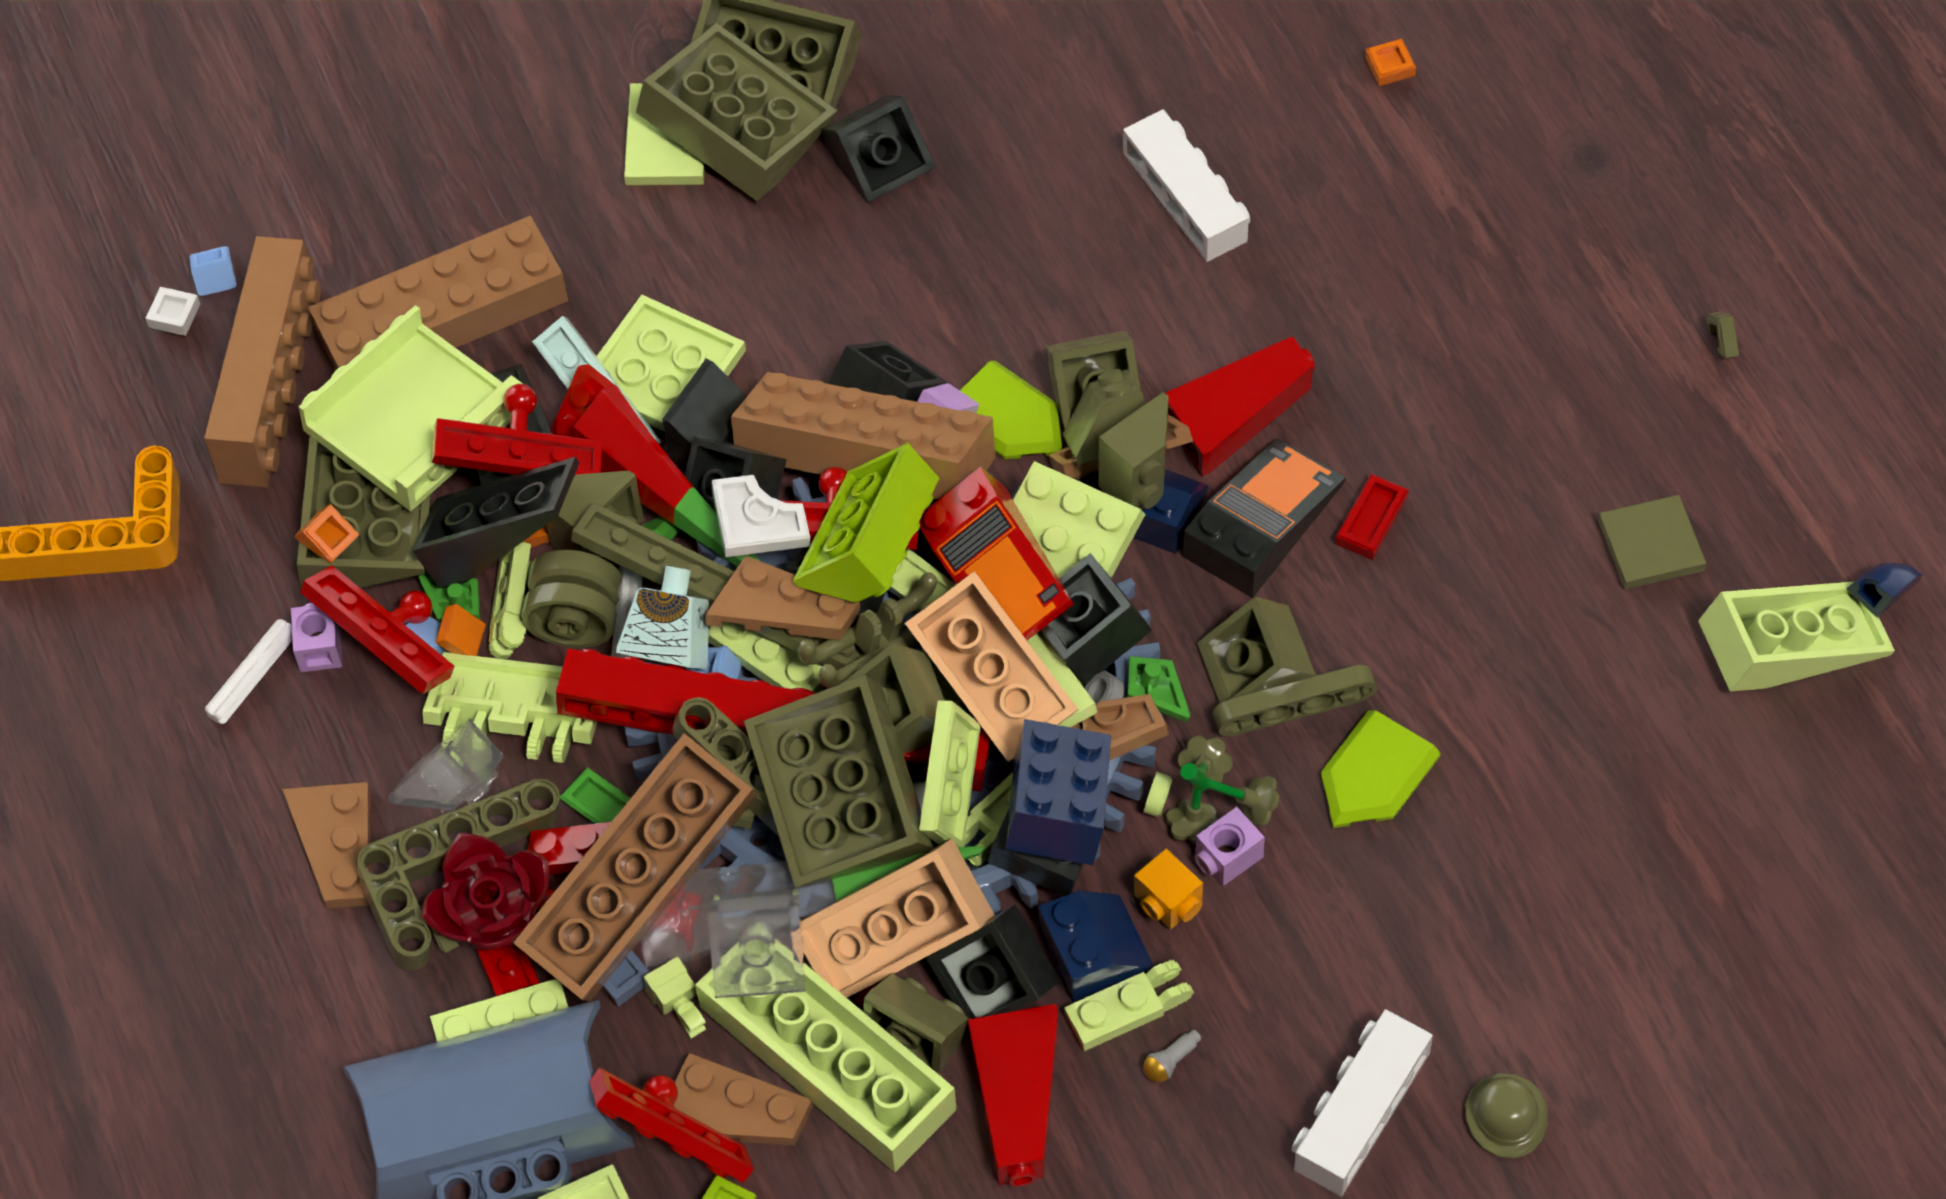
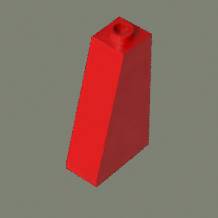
M1293 336L1165 393L1169 397L1168 414L1189 427L1193 442L1181 446L1201 477L1210 474L1311 389L1312 372L1315 370L1313 357L1308 349H1301Z
M1056 1004L968 1020L969 1040L999 1186L1010 1184L1014 1187H1021L1035 1182L1037 1178L1044 1177L1059 1031Z

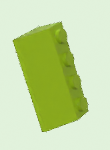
M909 443L847 472L793 579V582L798 587L857 603L872 595L879 597L892 586L894 572L898 564L907 555L906 547L911 537L920 528L919 520L924 510L931 504L933 500L932 493L940 479Z

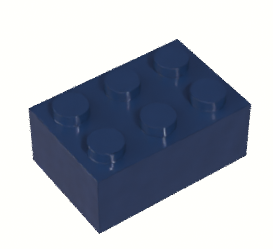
M1024 719L1014 759L1005 844L1006 850L1093 866L1104 830L1111 735Z

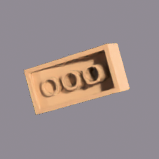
M975 571L905 623L1008 763L1015 758L1018 746L1017 741L1020 738L1024 719L1059 725L1078 711V708Z
M953 838L799 921L792 925L790 929L813 970L848 998L883 980L891 973L894 974L981 929L995 917V914Z

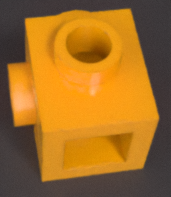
M1166 848L1134 875V896L1140 900L1142 909L1152 920H1161L1171 930L1181 920L1188 922L1200 911L1203 904V882Z

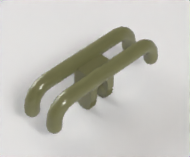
M930 572L924 573L916 588L904 598L898 601L888 598L881 602V607H879L877 613L871 610L861 613L857 624L849 627L842 640L828 639L817 646L811 640H803L798 646L799 659L807 665H815L857 644L865 655L838 670L832 664H825L820 668L819 682L829 689L840 685L892 643L908 648H913L920 644L910 630L899 635L903 622L902 619L921 607L933 594L937 585L936 576Z

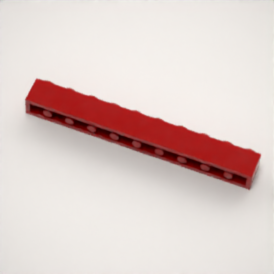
M568 648L556 689L557 714L674 735L672 729L673 722L683 704L691 698L700 697L712 702L748 736L744 724L745 720L815 693L805 688L788 689L772 686L762 680L744 681L733 679L718 672L706 674L689 671L674 664L666 666L651 664L635 657L618 658L607 656L592 649L580 651ZM695 715L685 717L686 723L692 729H705V723L700 717ZM982 726L980 728L972 790L982 792L992 742ZM932 742L923 749L903 754L911 779L926 782Z

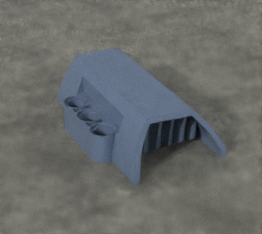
M599 1000L345 1066V1075L354 1087L361 1102L375 1161V1199H450L451 1190L460 1183L470 1185L471 1195L469 1199H536L570 1183L572 1178L570 1164L635 1147L633 1138L618 1128L608 1116L604 1115L596 1107L595 1098L589 1083L594 1073L587 1041L593 1020L597 1013L602 1011ZM547 1160L559 1161L560 1172L555 1179L551 1181L539 1180L538 1170L543 1162ZM507 1171L515 1173L516 1182L510 1191L506 1193L495 1192L494 1181L500 1173Z

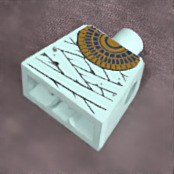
M666 566L661 590L639 587L621 633L616 653L689 668L707 669L709 626L706 625V613L709 610L708 599L687 595L691 570Z

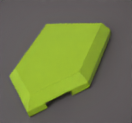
M989 361L960 390L980 404L976 414L993 417L995 453L1004 460L1020 459L1021 455L1046 453V456L1062 450L1057 403L997 361Z
M1368 710L1321 771V779L1329 805L1332 827L1350 826L1352 822L1375 819L1376 822L1394 819L1440 758L1441 753L1435 745L1380 712Z

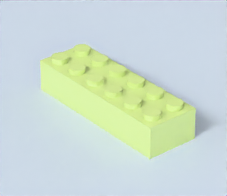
M758 924L695 984L699 1005L703 1011L806 1098L812 1099L814 1105L893 1172H896L956 1111L955 1088Z

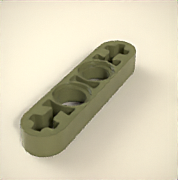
M1355 665L1223 701L1213 709L1212 715L1220 735L1227 737L1236 736L1362 702L1372 697L1378 687L1369 666Z

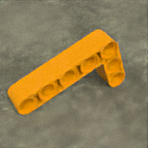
M154 445L146 447L137 455L135 460L133 517L0 527V581L159 569L173 563L177 558L179 545L180 478L168 449Z

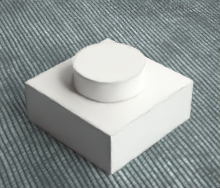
M160 287L145 318L148 327L186 336L200 306L198 295Z

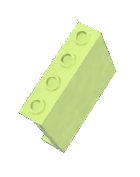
M415 305L406 314L395 318L390 327L376 340L369 341L362 348L360 354L347 365L339 367L333 373L331 379L321 388L310 392L299 406L303 431L409 511H412L460 468L458 466L431 463L433 430L436 419L441 418L506 427L511 422V414L504 406L505 392L511 386L523 383L512 375L504 382L494 377L422 324L420 308Z

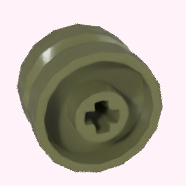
M556 550L536 557L530 569L528 579L529 592L524 599L521 615L523 626L532 635L545 642L562 647H596L609 641L614 633L617 617L615 607L620 600L622 590L621 572L605 559L583 551Z

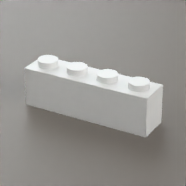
M1163 109L1123 129V154L1206 262L1247 242L1250 215L1246 207L1241 202L1236 203L1229 194L1225 180L1219 174L1215 175L1211 171L1203 152L1198 147L1193 148L1178 121H1172Z
M1386 1009L1377 1023L1370 1020L1360 1036L1358 1044L1362 1045L1356 1057L1347 1056L1341 1065L1336 1077L1340 1082L1333 1094L1326 1091L1319 1100L1314 1111V1115L1318 1118L1310 1130L1303 1127L1296 1137L1291 1149L1292 1152L1296 1153L1294 1171L1342 1197L1429 1056L1433 1034Z

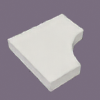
M754 475L712 480V493L725 557L810 547V534L803 503H785L770 497L759 487Z

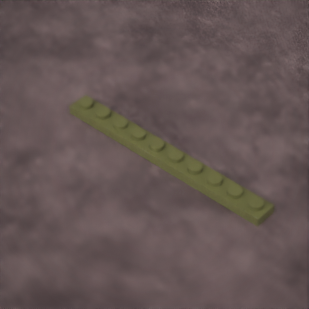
M592 502L572 530V542L660 585L663 583L666 566L691 570L687 595L708 599L709 609L735 572ZM762 626L761 631H755L798 652V646L803 640H811L815 646L828 640L789 635L788 631L784 628ZM854 644L820 664H832L838 670L865 655V653L857 644ZM933 669L944 700L953 701L962 708L964 702L941 672Z

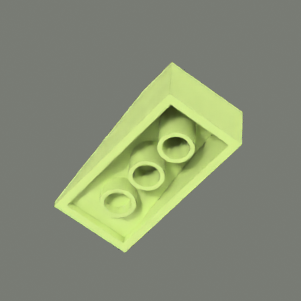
M1853 582L1720 592L1698 620L1730 692L1770 688L1891 656L1895 650L1879 617H1875L1846 589Z

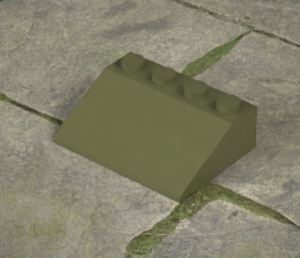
M704 0L691 43L714 24L718 23L835 108L853 70L863 33L853 20L771 0Z
M718 23L714 24L643 80L636 109L637 114L756 201L782 181L822 133L821 129L829 125L838 111Z
M310 436L301 528L317 512L331 504L360 535L332 563H328L299 542L297 569L300 590L305 579L331 565L359 588L425 574V568L413 552V549L430 513L431 494L416 508L409 511Z
M863 675L744 721L795 888L798 889L891 864L933 848L930 838L919 831L921 809L880 682Z

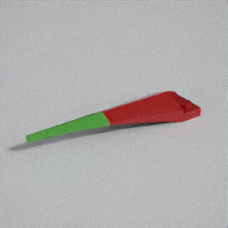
M590 364L578 366L551 428V433L553 435L602 441L601 473L631 471L636 475L640 501L643 505L737 567L745 556L760 561L755 554L725 557L717 513L665 453L632 409L619 388Z

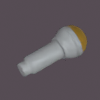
M1191 1030L1189 1033L1183 1034L1166 1050L1149 1054L1143 1065L1144 1073L1148 1079L1157 1083L1169 1080L1176 1068V1064L1197 1047V1043L1201 1040L1200 1034L1196 1030Z

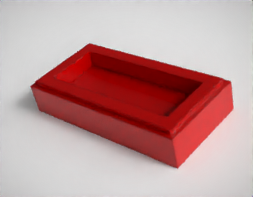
M1371 474L1336 535L1335 545L1374 560L1408 499L1409 489Z

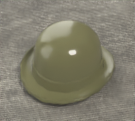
M1498 1073L1482 1079L1470 1091L1465 1104L1466 1122L1472 1137L1482 1149L1496 1157L1517 1159L1532 1153L1544 1139L1548 1127V1106L1542 1092L1531 1081L1516 1074Z

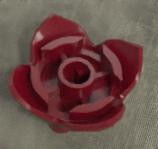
M459 833L445 854L443 863L444 885L442 888L431 891L425 898L422 918L442 936L470 943L476 950L508 947L514 944V941L536 916L538 908L545 899L549 888L550 876L548 859L541 854L527 850H521L513 856H508L496 842L485 836ZM489 896H493L496 900L491 904H485L484 899Z

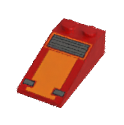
M982 467L976 469L923 512L919 520L920 528L955 583L958 584L975 571L1026 640H1029L1074 604L1006 487Z

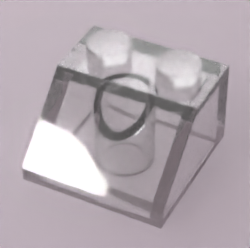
M469 718L409 768L387 799L395 805L452 811L464 801L469 805L474 804L489 790L488 785L499 776L496 768L504 758V755Z
M799 889L709 896L707 914L715 998L805 992Z

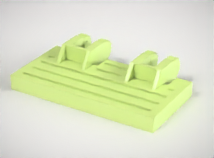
M443 652L442 656L452 663L455 668L450 679L429 691L422 710L424 724L439 726L442 725L446 712H449L443 733V748L454 749L462 727L467 726L472 727L468 737L469 751L480 753L488 730L489 732L525 736L529 722L533 723L527 741L526 755L528 759L537 760L539 758L546 736L556 737L552 747L553 761L559 763L565 762L572 738L573 742L591 744L598 721L557 714L556 689L563 666Z

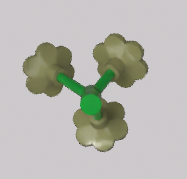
M1201 735L1193 736L1188 741L1187 749L1182 750L1178 756L1181 776L1193 786L1192 799L1181 801L1178 808L1170 809L1167 812L1166 821L1171 826V835L1177 840L1188 839L1191 843L1196 844V835L1218 820L1215 817L1216 809L1210 804H1203L1201 802L1202 791L1208 788L1235 797L1236 801L1241 804L1244 815L1254 826L1267 825L1271 818V812L1276 809L1279 803V793L1275 791L1277 787L1276 779L1270 776L1264 778L1256 777L1251 781L1249 788L1241 787L1240 789L1221 783L1223 774L1229 772L1233 765L1232 757L1225 752V742L1218 737L1206 739Z

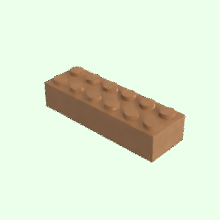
M530 215L308 307L316 335L334 371H336L339 367L347 365L360 354L362 348L369 341L376 340L383 334L395 318L406 314L415 305L420 308L422 324L457 348L568 301L563 273Z
M256 236L204 437L219 483L268 487L271 472H277L280 461L278 444L280 438H285L288 430L286 411L288 404H293L295 401L296 381L294 379L296 371L302 370L304 365V338L310 337L313 322L308 307L317 304L321 294L320 281L315 280L313 274L314 260L313 257L308 256L304 240Z
M767 372L731 416L734 444L787 459L786 468L819 475L830 467H841L848 472L855 467L909 443L939 476L940 479L932 493L933 499L938 500L979 467L987 471L995 459L993 417L975 414L972 411L940 407L932 403L900 399L893 395L885 396L865 392L858 388L826 384L818 380L791 377L783 373Z
M684 733L514 941V944L580 999L591 1002L759 793Z

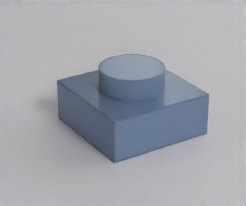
M631 951L602 988L619 1007L644 988V976L649 974L650 971L635 953Z

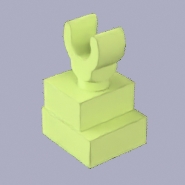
M678 956L644 976V991L652 1003L657 1004L663 1015L675 1010L684 1030L691 1039L706 1030L704 1026L706 1023L705 1019L694 1004L689 1001L696 996V986Z

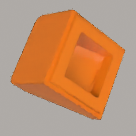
M329 504L317 512L294 537L325 561L332 563L360 534Z

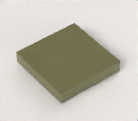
M1679 495L1599 513L1598 522L1624 590L1705 571L1707 563Z

